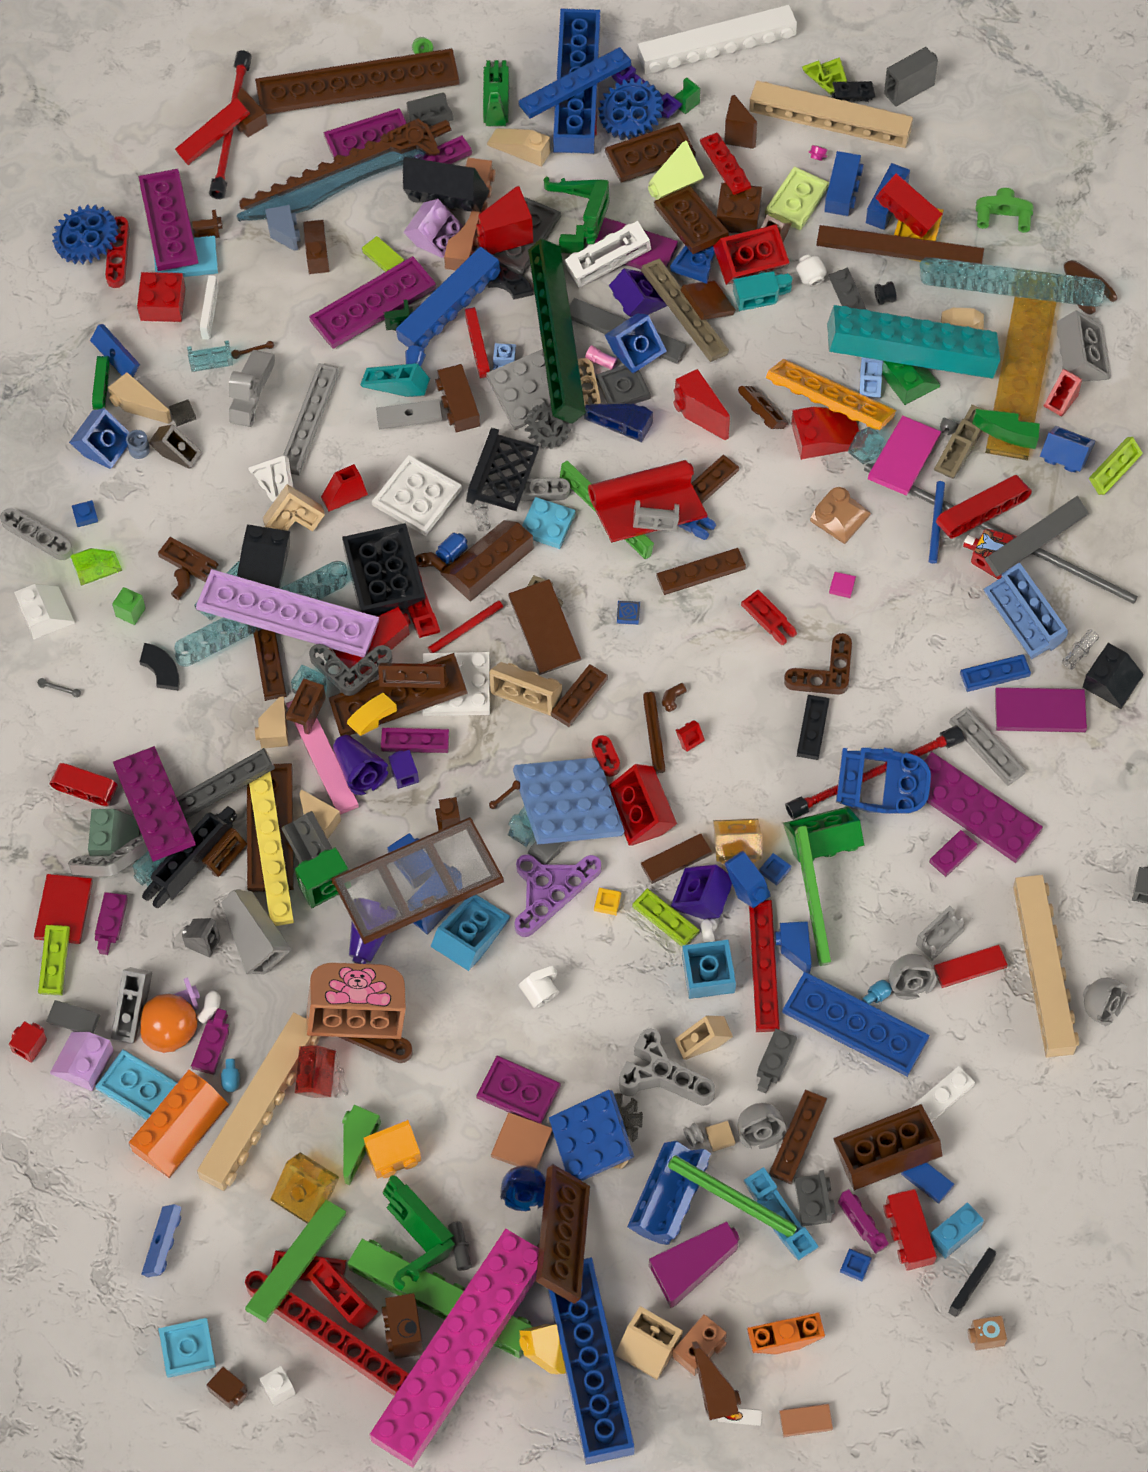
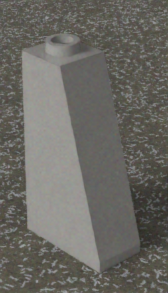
M233 890L221 902L246 974H265L291 951L290 946L252 891Z

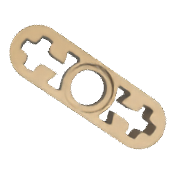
M580 358L578 359L581 385L584 383H591L593 385L589 390L582 388L586 414L593 415L598 413L601 408L594 368L589 359ZM581 367H585L586 369L585 376H583ZM588 397H592L594 406H590Z

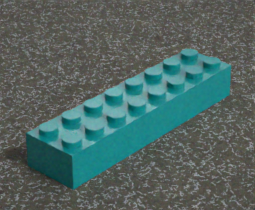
M833 305L827 323L829 352L991 379L994 378L1001 360L997 332L838 305Z

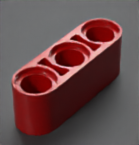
M59 763L49 783L57 791L105 807L109 806L118 788V784L112 779L65 763Z

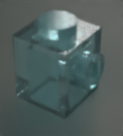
M867 427L857 432L847 452L859 462L865 464L874 460L881 453V446L885 439L875 429Z
M301 665L291 681L293 692H297L304 678L324 685L326 693L328 685L325 676L305 665Z
M524 806L519 814H514L509 821L510 830L508 836L527 847L534 838V833Z

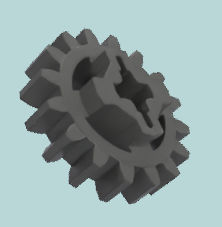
M543 402L540 406L536 405L528 412V418L524 423L529 426L525 428V431L531 433L528 436L529 439H535L534 445L541 443L542 449L547 445L550 449H553L555 446L559 447L568 438L567 434L571 429L566 426L569 422L553 417L551 404L547 407L546 403Z

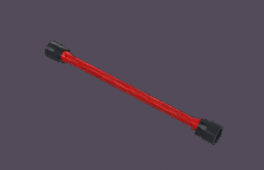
M240 50L236 53L234 62L236 78L231 102L238 98L244 75L250 69L252 55L248 51ZM234 128L224 135L217 175L211 179L209 195L214 199H223L225 197L227 188L225 171Z
M955 725L940 732V736L933 740V742L931 741L908 753L920 757L938 747L946 746L948 749L963 742L964 736L961 729ZM887 762L863 773L862 782L885 773ZM838 784L814 796L806 798L801 796L785 803L788 815L794 820L810 812L809 808L813 807L814 804L837 795Z

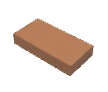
M829 1404L779 1411L783 1437L833 1430Z

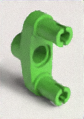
M1000 188L997 190L996 196H985L976 201L977 227L981 229L988 228L990 214L1019 216L1018 230L1023 233L1029 232L1031 216L1033 215V204L1027 200L1016 198L1015 192L1010 188Z

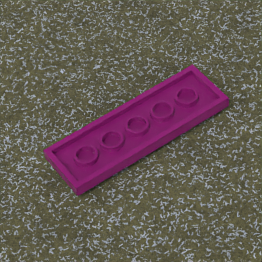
M179 169L138 176L157 270L163 271L199 264Z
M412 256L309 316V319L330 347L334 349L384 320V312L403 309V300L408 299L409 305L437 289L434 280Z
M155 746L113 761L152 861L154 862L195 846L194 838Z
M931 752L924 760L931 773L927 803L1016 863L1040 834L1043 827Z

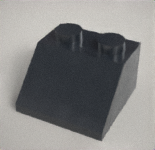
M1107 643L1086 674L1082 688L1122 709L1144 674L1128 653Z

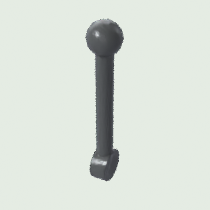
M40 678L37 681L40 688H53L70 693L74 697L81 695L79 689L72 690L48 683L44 678Z

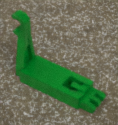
M486 60V67H484L483 123H486V126H506V123H509V66H507L506 60H502V66H499L498 60H494V67H491L490 60Z
M546 176L544 178L545 190L589 199L583 215L584 237L587 238V244H594L609 206L608 180L565 181V178H562L561 182L554 183L549 182V177Z
M392 1175L382 1192L390 1202L387 1209L426 1252L409 1265L397 1271L393 1278V1284L398 1290L402 1291L405 1286V1282L401 1279L402 1277L409 1276L412 1281L417 1282L420 1277L419 1273L448 1258L455 1243L452 1241L453 1235L411 1188L407 1184L404 1185L397 1176Z

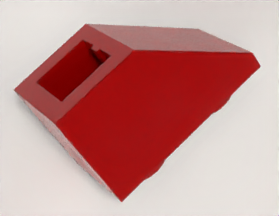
M355 464L335 472L321 496L328 512L368 495Z

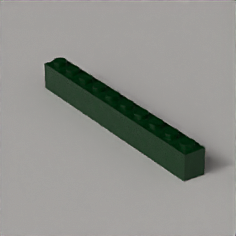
M540 238L528 249L552 416L573 424L586 411L561 248L554 243Z

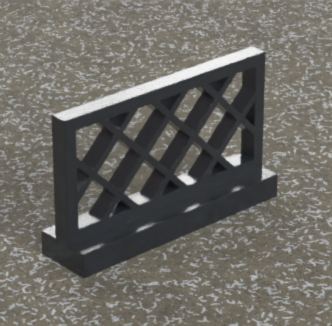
M491 427L468 487L466 502L474 504L478 500L517 511L538 454L539 446L499 435V429ZM500 444L509 445L512 449L503 451ZM527 450L533 453L524 457L520 451ZM515 453L519 459L511 462L507 456ZM502 458L506 463L497 466L494 460ZM523 464L526 470L518 472L515 466ZM510 469L513 475L505 477L501 471ZM497 473L500 479L492 482L489 475ZM517 479L521 485L513 488L509 482ZM504 484L508 490L499 492L496 486ZM490 488L494 492V495L491 496L482 494L484 490ZM512 495L515 502L505 501L503 497Z

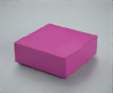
M834 572L829 594L851 598L856 576Z

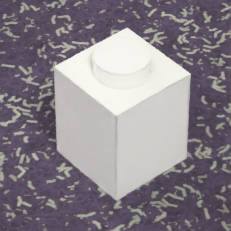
M281 1366L259 1378L264 1391L274 1407L296 1395L290 1380Z

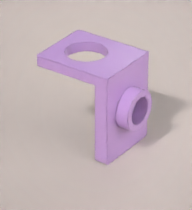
M187 977L183 979L186 990L173 995L181 996L192 1004L194 1010H197L199 1007L196 1000L200 996L196 985L191 986Z

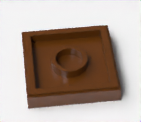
M715 280L708 281L707 284L703 282L685 284L680 289L701 320L732 316L736 311Z

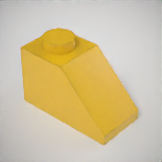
M542 1324L519 1331L521 1337L519 1340L520 1347L527 1358L550 1374L566 1373L557 1324Z

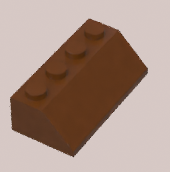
M503 520L441 572V575L471 602L534 549L533 535L518 522Z
M922 1104L833 1138L844 1171L854 1191L943 1156L941 1140Z

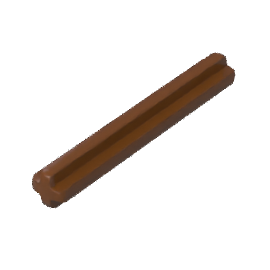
M652 691L645 692L643 694L652 765L656 774L664 773L666 767L656 697Z

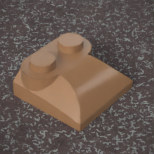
M835 487L817 505L810 517V522L846 544L871 513L852 499L845 488Z

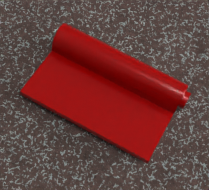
M686 460L588 485L590 501L611 543L658 531L633 528L636 500L640 501V507L673 510L674 505L679 504L678 525L707 518V513L691 484V478L694 475L693 466Z

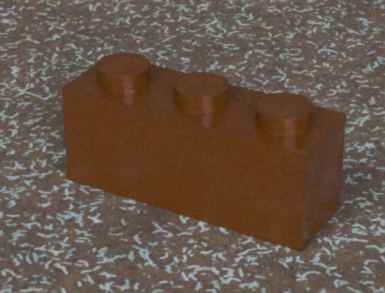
M462 364L437 370L438 379H435V384L438 392L442 391L441 402L443 408L448 409L447 420L449 425L454 426L456 433L480 427L479 412Z

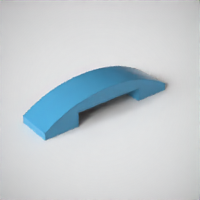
M764 1167L744 1179V1183L754 1201L797 1226L794 1235L790 1237L775 1229L773 1230L798 1261L819 1247L807 1229L801 1226L777 1191V1185Z

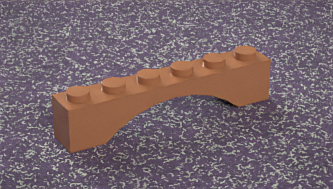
M468 157L466 167H472L477 170L489 189L487 198H490L492 191L490 182H494L496 173L495 169H492V161ZM486 200L481 212L472 210L464 227L448 240L444 255L445 269L457 270L474 253L475 248H479L477 241L479 235L476 224H479L478 215L488 208Z

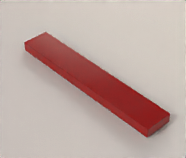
M765 900L754 908L749 906L756 1032L780 1030L772 900Z

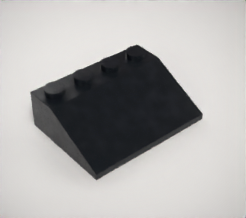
M406 523L342 537L343 549L359 612L378 617L397 607L403 610L426 599Z

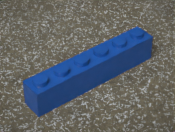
M479 247L396 328L398 340L407 347L415 345L425 348L435 335L441 333L449 321H453L456 318L458 312L463 307H467L472 299L485 289L490 280L497 278L500 273L499 260L482 247Z

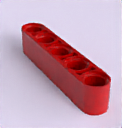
M1018 475L1011 476L944 511L937 518L936 524L950 539L956 538L1023 503L1029 498L1032 490Z

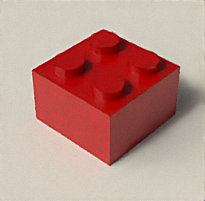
M141 272L137 302L140 321L182 322L186 289L183 273Z

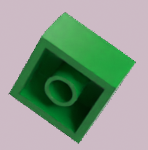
M336 847L331 850L322 851L317 857L305 860L295 868L298 886L311 909L339 895L334 884H332L331 878L349 871ZM351 882L344 884L347 890L352 888Z

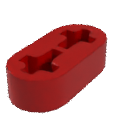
M604 735L595 737L592 740V753L594 757L597 758L605 776L612 777L617 775L620 771V760L611 740ZM602 743L605 746V753L598 747V744ZM606 759H609L610 763L614 764V768L610 769L609 766H606Z

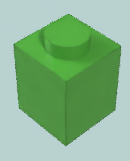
M125 587L122 588L112 603L115 616L133 625L136 624L146 609L143 596Z

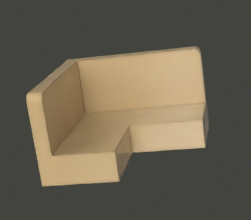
M286 484L264 515L263 521L264 526L267 528L286 531L296 521L313 532L325 513L321 504Z

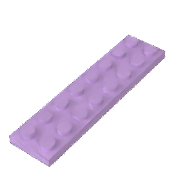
M212 569L196 604L197 610L314 644H323L328 648L363 658L367 655L379 623V617Z

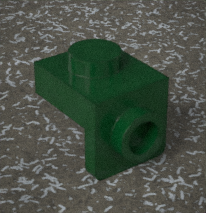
M408 299L403 300V310L384 312L386 331H396V328L413 313V306H408Z

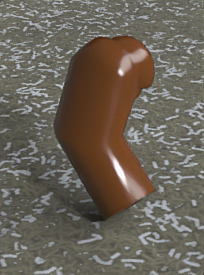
M433 552L421 553L415 557L419 567L434 566L439 572L448 567V564Z

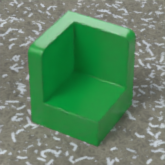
M688 77L683 80V89L673 96L682 104L679 110L685 115L700 104V87Z
M576 225V235H560L559 246L561 253L572 254L584 250L585 229L583 225Z

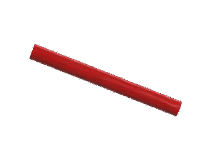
M496 601L428 647L429 652L436 653L502 609L503 604L501 601Z

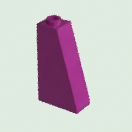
M728 1222L722 1223L649 1258V1268L670 1308L676 1306L737 1251L740 1238L734 1227L730 1228Z

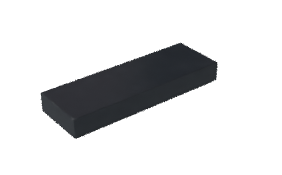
M814 695L807 696L796 757L819 760L830 698Z
M990 1247L987 1249L950 1305L948 1313L954 1317L959 1315L996 1257L995 1250Z

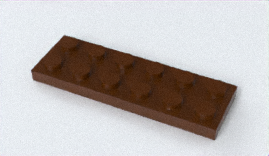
M451 653L423 663L446 664L447 686L445 688L379 687L378 679L368 683L354 695L348 696L339 693L328 697L340 736L357 733L347 724V720L364 704L381 693H384L397 705V711L380 719L379 725L468 694L455 654Z
M292 763L273 764L275 769L271 771L287 881L289 890H294V851L282 831L283 826L293 822ZM247 784V890L264 892L265 885L250 786Z
M552 1164L547 1168L536 1282L575 1304L581 1299L590 1186Z

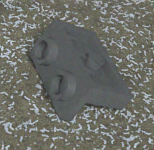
M312 811L282 827V831L300 863L317 857L324 850L332 849Z
M819 1170L818 1175L794 1178L802 1227L831 1223L832 1214H835L834 1200H829L828 1191H831L830 1178L825 1177L824 1170Z

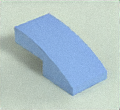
M861 357L860 394L869 398H881L882 360Z

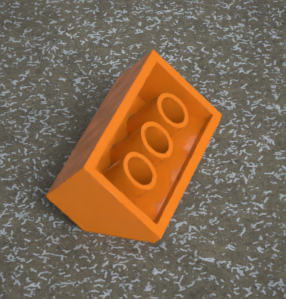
M189 1069L129 1141L131 1150L170 1178L229 1106V1103L207 1081Z

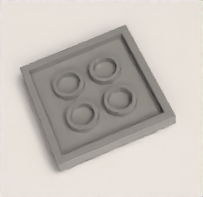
M543 349L486 374L514 430L527 425L524 423L528 418L527 414L536 405L540 406L545 402L548 407L551 404Z

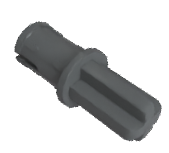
M460 1221L452 1222L448 1225V1229L453 1235L452 1241L455 1243L452 1251H454L457 1270H468L472 1267L468 1253L469 1242H466L462 1223Z

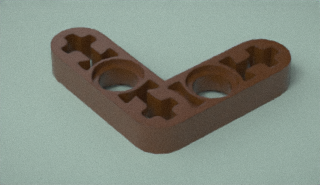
M839 633L833 637L829 671L791 668L785 673V686L793 691L836 695L845 693L848 689L852 650V639L850 636ZM840 641L844 642L843 653H839ZM836 660H843L846 666L838 668L834 665V662ZM837 675H841V686L839 687L836 686ZM792 676L797 677L796 682H792ZM804 677H807L806 684H803ZM813 677H819L823 683L816 686L810 680Z

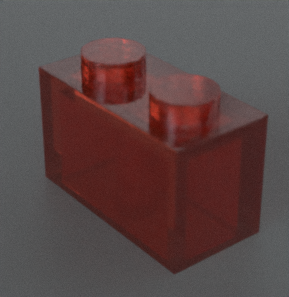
M318 1045L299 1046L295 1085L296 1094L310 1098L331 1097L335 1050Z

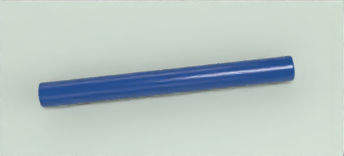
M937 481L928 561L932 564L937 563L941 528L936 524V520L943 510L945 482Z

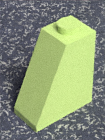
M684 141L649 181V193L656 200L689 185L692 187L703 180L704 176L687 141Z

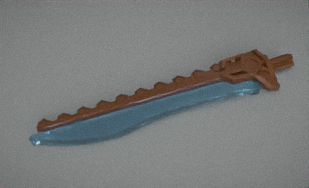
M418 118L387 132V134L384 133L380 137L381 140L379 142L368 140L364 149L352 148L348 156L336 155L333 163L321 162L316 171L305 169L302 172V177L290 176L286 180L287 184L285 185L274 183L270 187L271 191L269 192L259 190L255 194L254 199L242 198L239 201V206L241 210L244 209L245 211L237 214V220L240 222L266 220L265 209L290 205L291 213L295 212L297 214L314 208L334 194L363 179L403 165L404 157L423 160L425 154L429 156L439 155L440 151L434 138L452 131L450 124L446 119L429 127Z

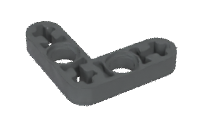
M316 644L309 651L311 663L343 694L348 696L359 692L379 675L378 665L380 663H392V651L384 645L374 648L351 669L323 644ZM315 653H323V657L327 661L325 665L324 660L321 657L316 658ZM378 654H381V655H385V654H386V659H384V658H380V659H379V658H378ZM333 665L341 668L337 674L329 673L328 669ZM363 666H369L372 668V672L368 675H363L360 673V669ZM345 682H349V683H352V682H353V685H354V686H353V687H351V686H347V687H346Z

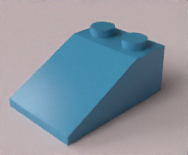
M474 895L466 899L437 928L430 947L469 971L481 959L511 916L478 895Z

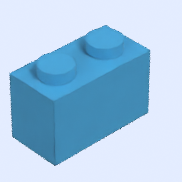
M967 1202L932 1231L930 1237L933 1246L946 1259L981 1230L984 1219Z

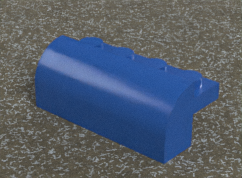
M678 1141L665 1142L627 1226L640 1236L664 1245H669L671 1239H675L679 1234L681 1222L690 1209L693 1195L699 1188L698 1184L668 1167L670 1159L676 1155L705 1172L711 1155L705 1149L690 1150Z

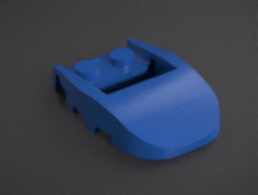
M848 748L842 749L836 803L868 813L909 814L918 811L927 802L931 773L923 759L913 754L893 751L891 748H861L860 751H847ZM864 759L887 762L882 805L860 802Z

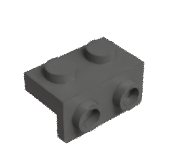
M444 92L406 103L410 122L419 118L428 126H433L446 119L447 121L454 120Z

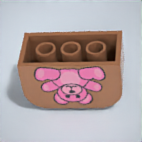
M325 963L314 969L310 978L306 1010L307 1036L401 1039L406 1010L403 976L393 967L379 964Z

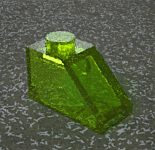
M89 548L70 555L81 586L122 571L114 551Z

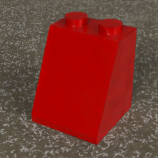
M520 186L513 188L478 215L479 224H476L479 235L477 237L478 245L490 254L533 243L532 216Z

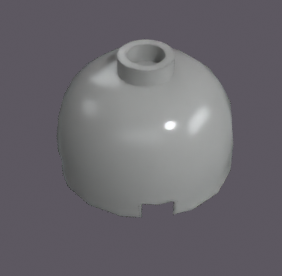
M907 954L895 960L891 965L888 976L895 995L905 1000L919 998L918 994L924 991L926 994L929 993L937 981L930 961L918 954Z
M1109 977L1100 978L1091 985L1089 984L1083 992L1084 1008L1088 1016L1104 1026L1110 1025L1112 1023L1109 1020L1111 1016L1115 1013L1118 1017L1127 999V993L1124 992V988H1127V985Z
M756 1103L747 1107L740 1114L737 1124L742 1144L751 1149V1145H759V1149L775 1145L783 1138L782 1133L786 1132L787 1129L780 1111L767 1103Z

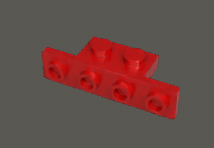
M719 133L701 138L700 144L732 194L735 195L751 189V183L747 179L744 170L740 168L735 156L731 154Z

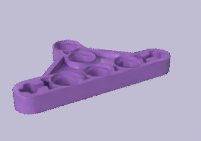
M531 855L520 856L516 862L517 873L527 882L526 909L515 919L516 933L521 937H529L599 876L601 873L600 859L589 855L576 865H542ZM528 861L532 863L533 867L529 871H524L520 868V865ZM587 864H595V870L592 868L587 870ZM544 876L548 878L549 882L544 886H540L536 883V879ZM571 877H578L581 883L578 886H572L568 883V880ZM556 891H561L565 897L560 901H556L552 898V894ZM539 906H545L548 912L541 916L536 914L535 909ZM521 922L524 924L529 922V928L523 927L521 929Z

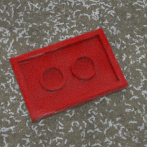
M54 874L46 875L34 932L35 940L44 941L46 925L70 927L68 943H81L93 884L92 878Z

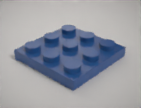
M612 1090L604 1091L549 1117L565 1171L581 1181L634 1158Z

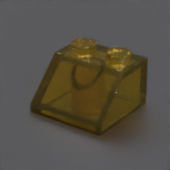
M758 818L713 820L716 862L725 863L741 851L746 853L752 863L762 860V833Z
M300 1152L286 1162L270 1200L308 1224L324 1201L329 1200L339 1176Z

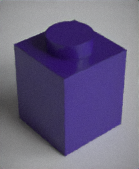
M410 750L397 751L388 756L389 766L397 789L419 783L418 771Z

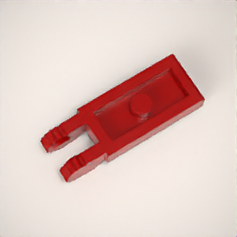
M756 590L741 602V606L770 635L772 634L780 645L787 643L785 636L778 630L781 626L790 637L797 635L795 628L787 621V617L759 590Z

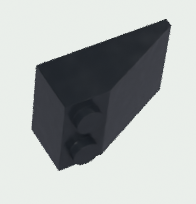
M247 524L237 577L280 589L290 548V531Z

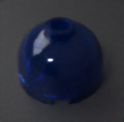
M522 1165L510 1169L502 1180L500 1189L501 1200L505 1201V1205L508 1208L516 1211H530L529 1207L538 1205V1208L542 1207L546 1177L539 1169L532 1166Z

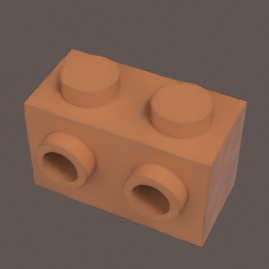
M703 1314L672 1350V1358L695 1376L698 1371L692 1342L697 1341L711 1358L715 1352L719 1354L726 1346L727 1332Z

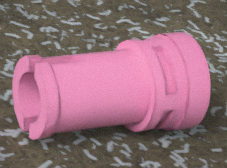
M593 345L589 347L585 356L593 364L597 363L610 370L615 368L618 360L616 357L601 352L600 349Z

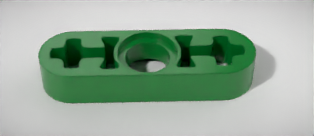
M97 356L92 394L93 410L106 407L110 372L109 356Z

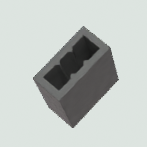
M924 47L887 68L884 94L895 107L935 85L938 64L936 54L927 47Z

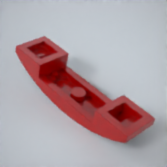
M426 592V599L407 607L419 638L440 633L437 619L432 611Z

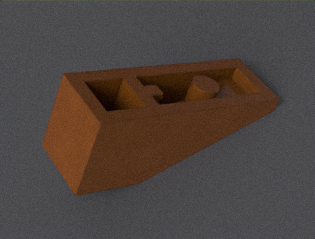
M324 219L305 221L303 226L309 274L329 272Z
M692 1342L704 1406L709 1420L739 1414L737 1405H741V1399L738 1390L734 1391L730 1382L698 1342Z

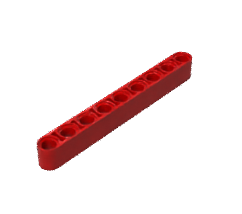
M252 1271L245 1278V1285L251 1297L258 1291V1289L251 1288L252 1283L255 1281L264 1283L268 1277L263 1272ZM290 1291L274 1311L276 1315L393 1396H395L409 1373ZM293 1308L302 1309L299 1315H290V1311ZM314 1321L322 1323L321 1327L316 1330L309 1328L310 1324ZM331 1336H341V1340L339 1342H329ZM358 1348L361 1350V1353L356 1357L348 1355L351 1349ZM373 1362L381 1364L380 1368L376 1371L368 1369V1366ZM392 1376H399L401 1378L400 1382L395 1385L390 1384L388 1380Z

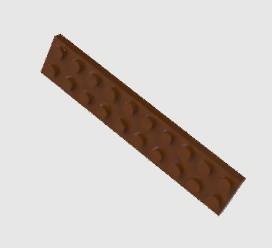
M453 48L255 79L259 105L266 115L460 85Z

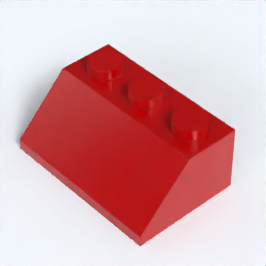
M635 764L609 785L624 828V835L630 846L660 837L677 824L653 766Z

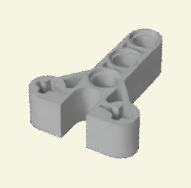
M253 350L242 371L232 372L229 380V397L234 398L229 408L230 423L252 427L260 393L274 367V354Z
M649 1028L640 1034L634 1046V1055L646 1060L650 1064L647 1067H640L626 1061L619 1076V1089L622 1094L634 1096L640 1090L662 1087L702 1106L709 1105L713 1101L715 1085L712 1080L670 1061L661 1046V1036L657 1030ZM651 1040L654 1041V1042H651L650 1045L648 1044V1046H647V1048H646V1043H649ZM664 1069L667 1071V1073L664 1075H658L656 1073V1070ZM633 1076H634V1082H630V1084H626V1082L628 1083L630 1080H632V1078H633ZM683 1078L686 1079L688 1083L686 1085H680L677 1083V1080ZM705 1088L708 1089L710 1093L707 1095H702L698 1092V1090Z

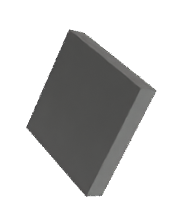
M623 365L596 374V380L611 412L651 399V394L639 370L632 373Z

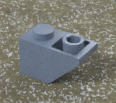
M290 205L265 209L270 238L294 251L298 250L297 242L301 241L299 229H294V225H297L295 212L291 213Z

